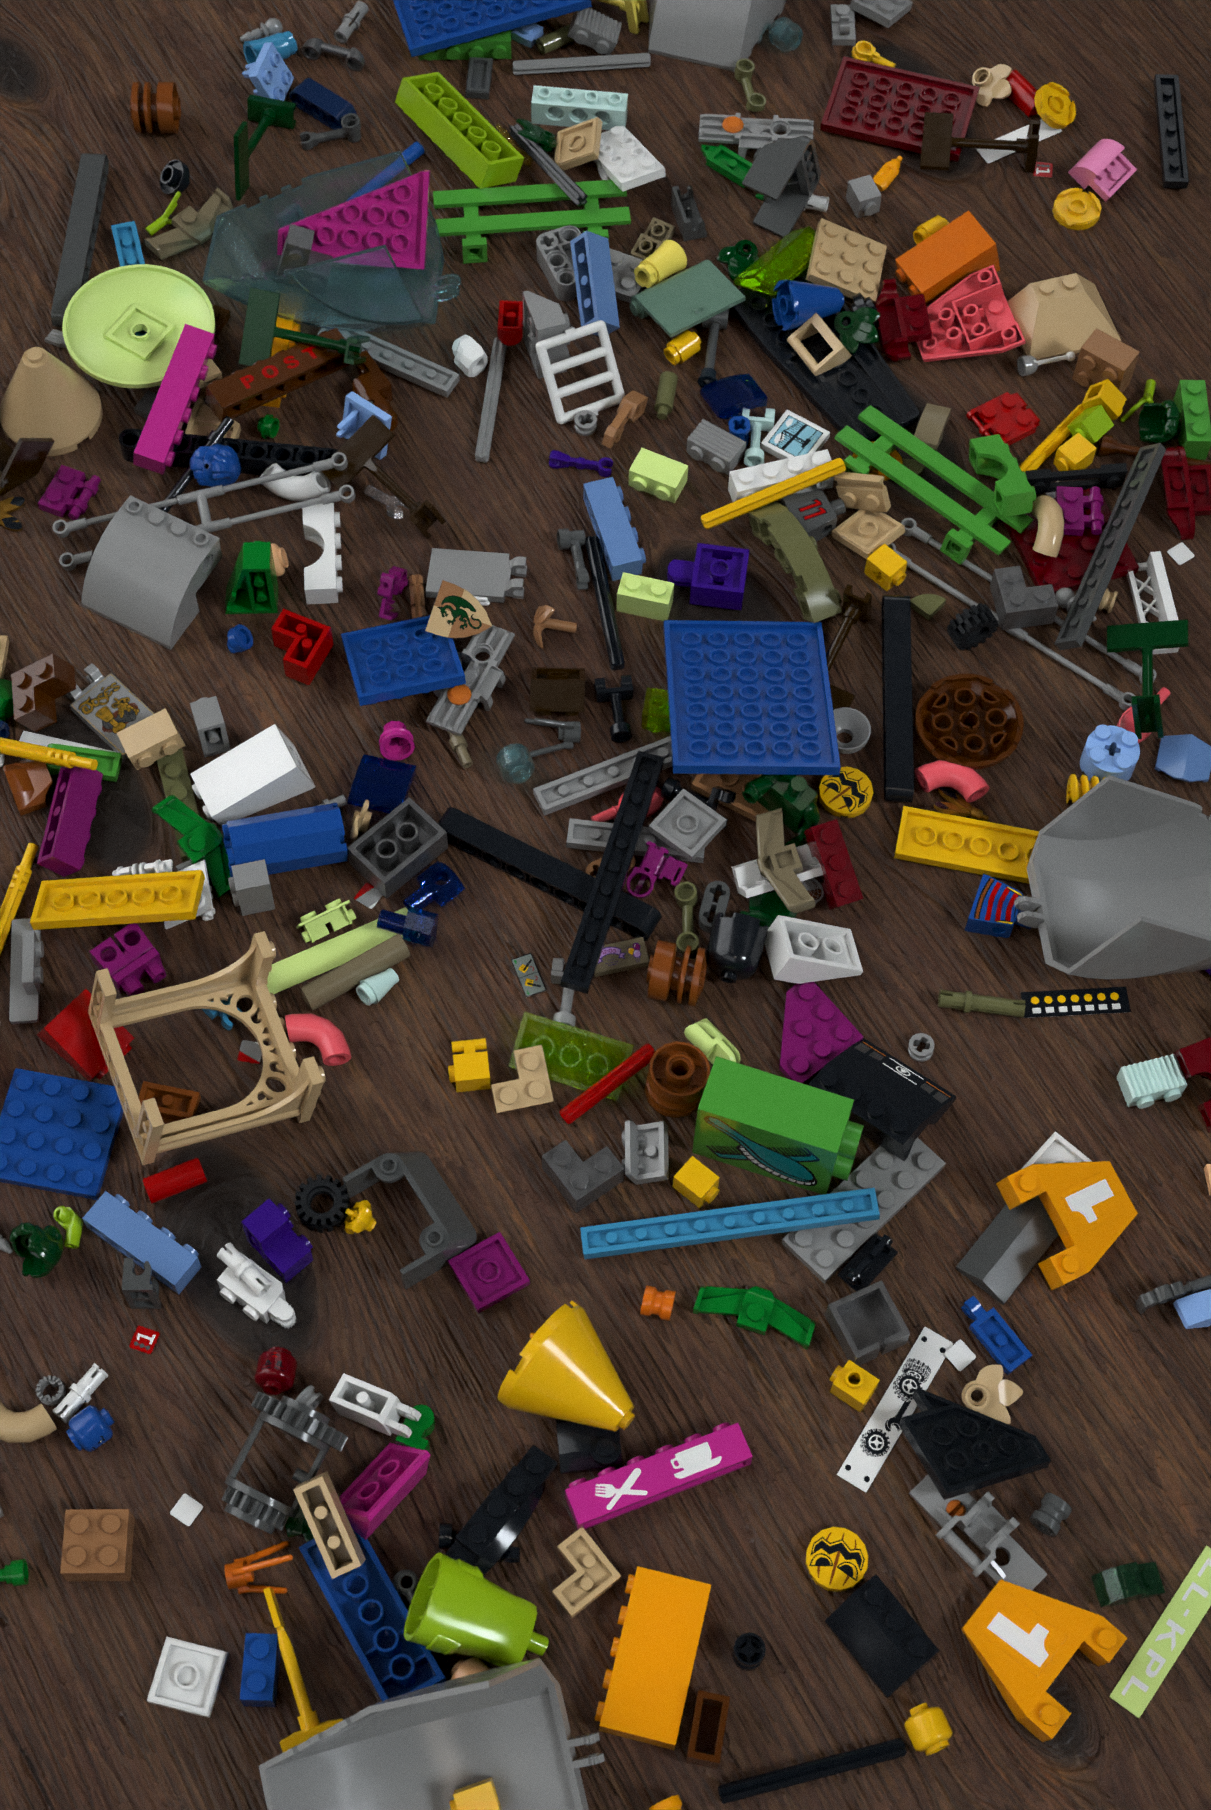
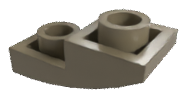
M653 217L645 233L640 234L630 255L643 260L646 259L665 240L672 238L676 231L675 226Z
M927 403L914 436L932 449L937 450L943 438L944 428L950 418L951 408Z

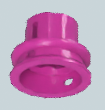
M401 721L386 723L383 727V733L379 738L380 753L383 757L394 761L409 757L415 748L412 733L406 729L405 724Z

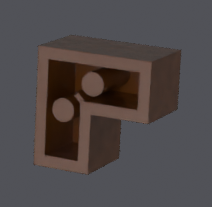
M51 654L12 673L14 720L35 732L56 723L55 699L76 689L74 666Z

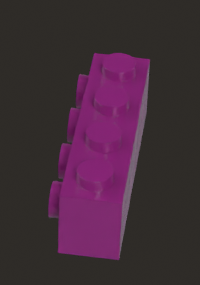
M75 766L73 768H60L37 864L63 877L80 871L85 862V848L91 836V823L96 815L97 798L102 790L103 773Z

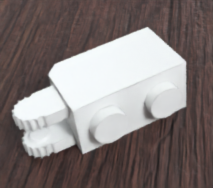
M257 1264L255 1267L273 1283L268 1292L263 1290L265 1295L262 1297H258L243 1280L238 1281L234 1277V1272L229 1267L219 1276L217 1282L221 1290L219 1292L220 1295L232 1304L235 1301L244 1307L242 1309L243 1312L252 1320L257 1321L259 1318L267 1324L271 1319L278 1325H281V1327L288 1329L289 1327L292 1328L296 1322L294 1309L286 1302L282 1283Z
M344 1373L329 1398L338 1415L389 1436L394 1433L410 1438L412 1430L408 1426L398 1423L401 1416L414 1421H419L421 1413L418 1410L401 1403L398 1397L391 1392Z

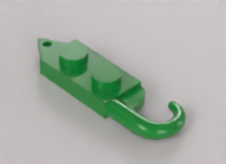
M722 144L719 146L701 145V151L706 158L707 166L742 188L745 187L742 185V182L752 166L751 162ZM755 195L757 199L764 201L763 195Z

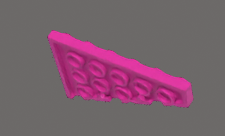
M423 170L291 224L314 230L311 250L333 256L332 261L424 270L426 264L430 170ZM290 224L278 229L277 255L282 254Z

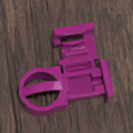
M393 566L389 569L388 574L382 572L381 583L377 595L383 597L379 617L388 620L398 617L397 612L390 611L394 609L390 604L395 603V600H391L393 594H401L404 587L408 585L409 579L407 578L406 569Z
M648 841L645 844L648 850L639 868L635 866L632 873L628 876L626 889L629 895L637 899H644L653 891L657 876H659L658 879L660 880L663 877L671 880V885L676 888L688 864L671 856L668 858L664 857L663 855L668 856V850ZM680 868L681 870H679L675 880L673 881L678 869ZM635 875H641L633 892L630 889V881ZM646 878H648L650 881L648 891L639 895Z

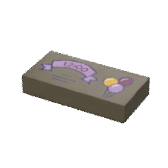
M643 937L604 945L594 976L599 977L649 966V957Z

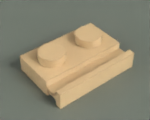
M843 472L834 476V481H837L838 484L836 486L838 497L843 500L845 508L887 512L890 509L891 504L887 487L883 484L884 476Z

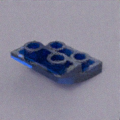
M750 374L725 377L700 389L701 396L717 417L722 419L742 416L743 408L755 409L756 407H766L768 397Z
M364 754L352 783L348 804L362 807L367 799L369 800V809L386 813L392 812L408 798V790L416 774V765Z

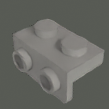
M631 1120L625 1121V1131L622 1132V1143L625 1147V1158L622 1159L624 1174L636 1185L669 1180L668 1125L664 1121L636 1125Z

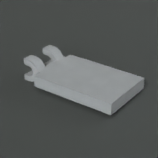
M432 548L425 591L426 597L436 598L441 582L444 580L467 590L473 596L487 597L489 602L504 603L505 596L523 599L524 579L514 578L510 580L511 575L526 577L527 559L526 557H515L510 560V554Z

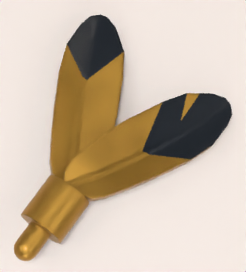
M11 497L0 501V526L10 531L22 530L20 521L8 513L20 509L25 504L23 497Z
M945 787L938 788L940 795L950 803L936 802L933 806L936 810L951 815L969 816L977 820L987 821L989 819L987 815L983 814L982 810L972 807L952 790Z

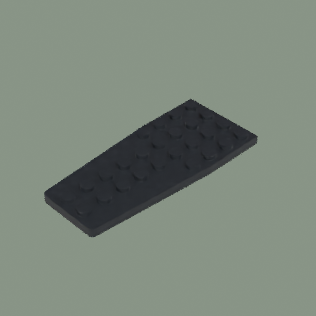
M808 257L761 278V285L738 289L745 296V301L729 309L763 352L839 432L848 425L869 441H876L882 435L858 419L859 414L870 405L903 428L918 421L920 413L918 408L873 343H859L855 354H851L852 356L846 362L818 376L811 372L788 343V337L798 328L784 331L782 330L784 328L782 325H777L772 307V299L777 298V291H774V287L778 281L785 279L815 284L806 280L810 262ZM845 303L838 313L822 318L839 340L840 334L835 330L834 320L839 313L850 311ZM846 319L842 322V325L848 326L851 321ZM819 332L801 341L817 363L833 351Z

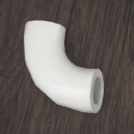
M274 463L260 477L284 472L285 470L277 463ZM312 471L304 476L295 475L262 483L265 488L278 497L291 501H306L318 498L328 493L331 489L329 479L321 471Z

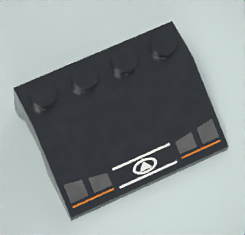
M865 1038L829 1061L809 1083V1086L853 1099L854 1103L849 1121L864 1125L862 1131L864 1136L903 1161L908 1158L914 1141L927 1125L936 1124L956 1100L954 1094Z

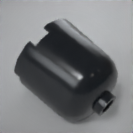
M719 912L714 915L706 962L710 970L720 976L719 979L721 981L733 984L736 983V980L748 979L756 973L769 927L759 926L760 920L749 915L734 912L733 917H723L724 914Z

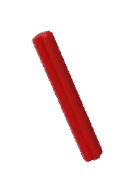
M649 1043L645 1044L562 1108L559 1113L567 1124H571L649 1064L655 1053L654 1048Z

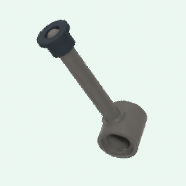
M729 309L702 322L703 328H709L705 367L698 378V384L703 388H714L718 384L716 371L714 370L718 334L720 329L727 330Z

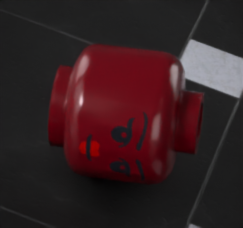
M272 1347L268 1351L263 1352L259 1356L255 1373L257 1385L269 1395H279L282 1392L288 1391L293 1386L296 1374L297 1361L295 1357L292 1356L289 1350L282 1347Z

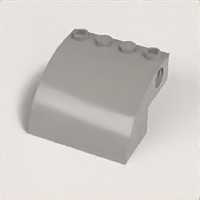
M130 495L108 524L94 550L84 580L81 600L82 607L171 650L199 613L196 592L222 559L220 538Z

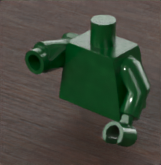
M762 774L760 777L748 782L745 790L742 792L747 802L751 804L759 802L768 811L782 808L783 824L795 834H798V836L789 840L785 846L795 843L796 847L805 845L806 837L804 831L816 826L820 820L816 805L818 795L807 785L806 780L801 776Z

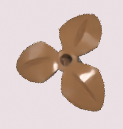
M548 605L539 606L533 620V624H535L533 627L534 639L541 649H544L541 633L545 628L575 633L577 623L550 618L555 609Z

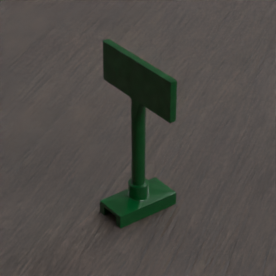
M251 94L248 97V120L259 122L249 140L248 122L246 121L241 123L234 134L235 197L237 201H241L249 187L250 155L255 150L268 127L274 125L294 129L296 125V120H294L296 103Z
M250 287L239 364L252 366L259 360L271 357L275 337L336 350L338 354L345 355L344 363L355 365L366 362L367 357L360 356L362 351L361 343L369 342V336L356 335L348 337L347 340L341 338L339 341L276 327L281 293Z
M1188 619L1107 626V653L1142 651V696H1132L1134 727L1138 739H1142V733L1157 732L1158 738H1164L1160 695H1153V650L1189 647Z

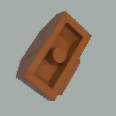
M26 759L2 766L21 816L47 807L46 793L53 781L46 763Z
M143 1081L138 1098L141 1106L144 1100L155 1098L163 1122L167 1124L194 1117L201 1095L200 1092Z

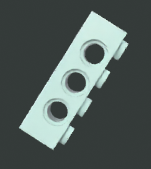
M534 85L531 101V123L571 127L599 117L602 121V130H611L613 127L623 125L626 127L628 94Z

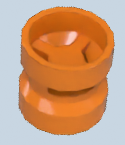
M646 1285L640 1315L650 1316L654 1314L658 1315L662 1320L670 1321L676 1291L666 1290L662 1292L658 1291L656 1287Z

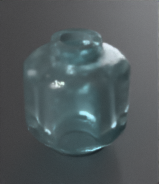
M781 17L771 25L768 37L775 47L788 53L799 47L802 42L803 31L792 19Z
M509 744L502 748L496 757L500 773L508 783H524L534 773V761L528 748L523 744Z

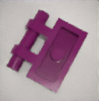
M61 465L39 500V509L62 518L66 511L69 510V518L77 520L80 515L86 512L88 508L87 503L90 498L94 497L98 492V485L101 479L96 475H92L89 481H85L86 476L84 472ZM77 493H81L79 498L74 499Z
M1057 486L1055 500L1063 511L1064 535L1082 536L1084 527L1091 528L1094 535L1101 534L1102 526L1104 525V515L1101 514L1103 496L1100 494V488L1092 487L1090 488V495L1083 496V487ZM1083 508L1091 509V514L1084 515Z

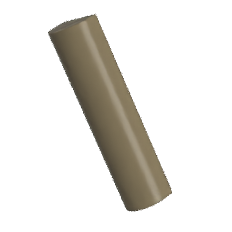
M397 934L301 988L302 999L310 1011H314L360 985L361 980L381 973L410 957V952L400 934Z

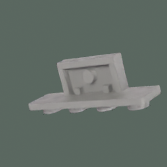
M31 918L12 920L9 1021L11 1024L37 1023L39 1021L40 983H43V968L40 966V958L44 957L43 941H41V930H33L30 924Z

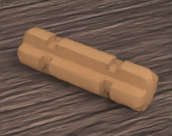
M420 574L410 575L409 589L412 619L426 616L423 577Z

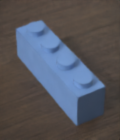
M585 231L570 241L580 323L582 327L603 320L606 323L608 334L620 328L609 241L608 238Z
M613 477L584 483L583 500L595 534L599 537L601 551L612 581L621 579L623 572L634 575L642 574L643 563H646L645 552L643 548H639L637 545V530L630 525L631 515L628 506H623L622 501L624 498L621 487L616 486Z
M105 1191L82 1218L87 1229L127 1258H133L134 1263L145 1270L144 1263L148 1261L152 1268L151 1275L179 1295L201 1268L198 1259L199 1253L186 1243L183 1246L175 1241L176 1237L168 1229L162 1227L159 1230L152 1225L153 1220L141 1210L137 1213L129 1208V1202L119 1194L112 1196Z

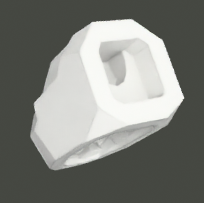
M466 334L455 339L452 346L453 354L455 355L454 363L468 377H475L484 371L488 364V359L483 348L471 336Z

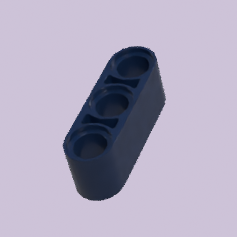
M306 78L289 95L292 103H296L297 108L332 130L342 128L341 119L344 115L349 113L357 114L351 103L311 78Z

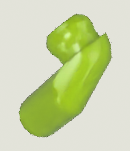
M57 1207L53 1217L66 1230L64 1246L71 1249L79 1248L83 1228L82 1219L70 1207Z

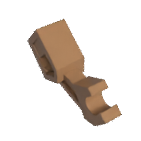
M632 390L622 398L617 409V416L605 431L602 445L611 449L614 442H619L627 421L634 423L644 414L648 400L647 396Z

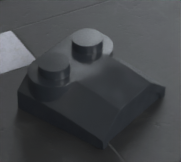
M555 1419L561 1474L600 1471L609 1467H615V1469L622 1468L619 1429L617 1431H610Z

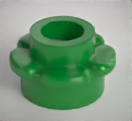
M266 414L260 418L257 428L262 434V438H274L277 435L280 426L279 419L274 418L272 414Z

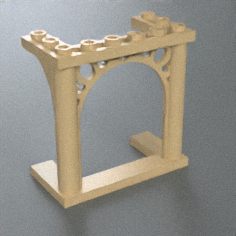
M265 931L255 933L248 952L221 971L191 982L116 999L117 993L108 968L96 971L88 1014L142 1165L154 1163L156 1154L281 1120L297 1117L299 1123L310 1120L313 1110L316 1108V1102L321 1094L323 1084L326 1081L325 1073L322 1066L317 1065L314 1056L303 1059L301 1066L298 1067L295 1059V1046L287 1039L285 1021L282 1017L279 1018L276 1011L277 1001L275 995L269 993L267 987V978L272 970L276 949L274 943L268 941ZM232 996L230 1005H224L221 1000L228 1001V997ZM244 997L250 998L252 1001L251 1009L247 1012H240L236 1007L237 1002ZM191 1009L220 1011L243 1023L256 1038L263 1060L260 1080L245 1099L224 1109L167 1124L163 1122L155 1098L144 1100L141 1106L114 1028ZM255 1014H257V1022L260 1021L258 1024L254 1023L251 1019ZM263 1041H267L269 1046L264 1045ZM276 1064L275 1068L278 1072L271 1071L270 1065ZM270 1079L278 1080L283 1083L285 1090L283 1092L272 1091L267 1087L266 1081ZM263 1093L266 1097L259 1101L258 1094Z

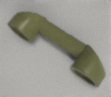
M739 59L736 63L734 75L736 80L742 84L747 99L745 108L752 112H761L765 108L766 98L760 93H754L751 78L755 65L749 59Z
M681 882L675 888V897L677 904L682 908L683 933L677 937L676 944L680 954H684L687 945L692 946L691 955L697 953L700 947L699 939L694 934L693 907L697 904L698 894L693 883Z

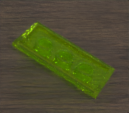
M810 226L791 231L735 278L734 284L775 296L777 291H774V287L778 281L785 279L793 280L809 266L816 231Z
M524 1011L513 1051L542 1045L549 1079L586 1091L630 1057L633 1053L634 1045ZM512 1051L508 1067L517 1069ZM623 1084L606 1097L618 1100Z

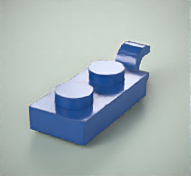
M974 1296L964 1302L961 1309L970 1319L974 1320L969 1329L999 1365H1002L1003 1371L1007 1376L1032 1357L1031 1352L994 1307L986 1312Z

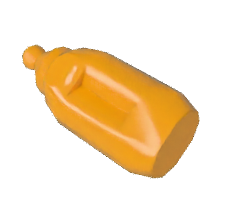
M902 156L886 162L872 178L880 192L886 190L899 174L900 161L903 160Z

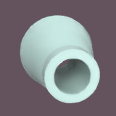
M388 968L381 973L361 980L360 985L356 987L357 995L367 1006L378 1004L387 992L399 982V977L392 968Z

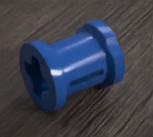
M744 416L732 417L728 423L729 433L746 441L747 446L750 438L748 434L751 428L750 420Z

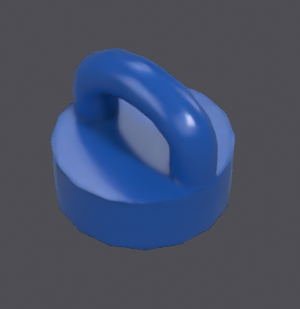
M239 624L229 629L227 646L231 653L244 652L252 647L253 636L247 627Z

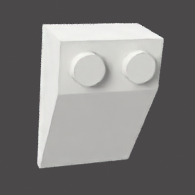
M781 915L776 917L768 929L765 947L775 980L801 984L858 976L863 973L851 929Z

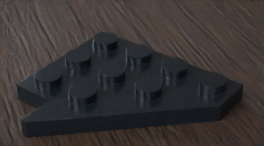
M920 1388L914 1390L912 1397L921 1412L902 1417L899 1422L901 1430L943 1500L1047 1468L1051 1462V1459L1035 1435Z

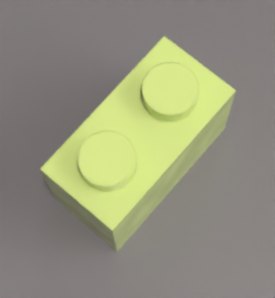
M641 448L629 469L628 485L638 491L652 494L661 500L675 503L687 482L688 465Z
M623 572L617 592L616 611L660 621L668 620L673 603L674 583Z

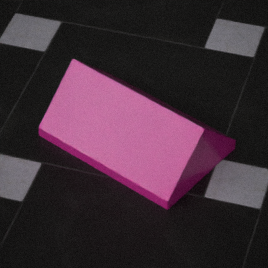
M389 1443L339 1497L352 1529L362 1538L367 1540L426 1475L431 1456L427 1450Z

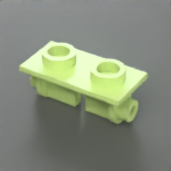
M339 898L325 905L327 911L318 915L315 911H312L300 917L302 923L298 924L296 928H304L305 931L301 935L305 943L309 941L313 943L330 934L325 925L329 922L334 932L352 924V920L356 919L355 913L352 909L347 910L345 907L350 901L347 900L342 903Z

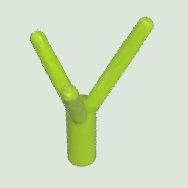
M179 191L176 192L164 214L145 228L150 236L154 235L164 226L172 224V219H168V217L177 207V201L181 196Z
M1148 379L1146 381L1143 397L1120 419L1121 422H1125L1144 402L1154 403L1155 380Z

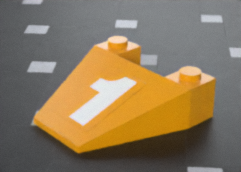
M1110 1161L1032 1164L996 1183L1009 1210L1039 1196L1065 1245L1066 1250L1038 1263L1051 1290L1088 1273L1138 1214Z
M1001 1579L961 1628L1016 1720L1041 1742L1052 1740L1071 1715L1066 1708L1046 1691L1077 1649L1099 1667L1110 1663L1127 1640V1637L1101 1615Z

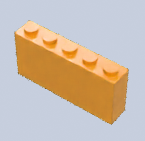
M637 1566L635 1575L629 1574L625 1593L630 1594L628 1606H621L617 1623L623 1626L621 1637H614L610 1656L616 1658L613 1670L606 1669L602 1688L608 1689L605 1702H598L595 1721L600 1722L599 1731L675 1750L711 1584Z

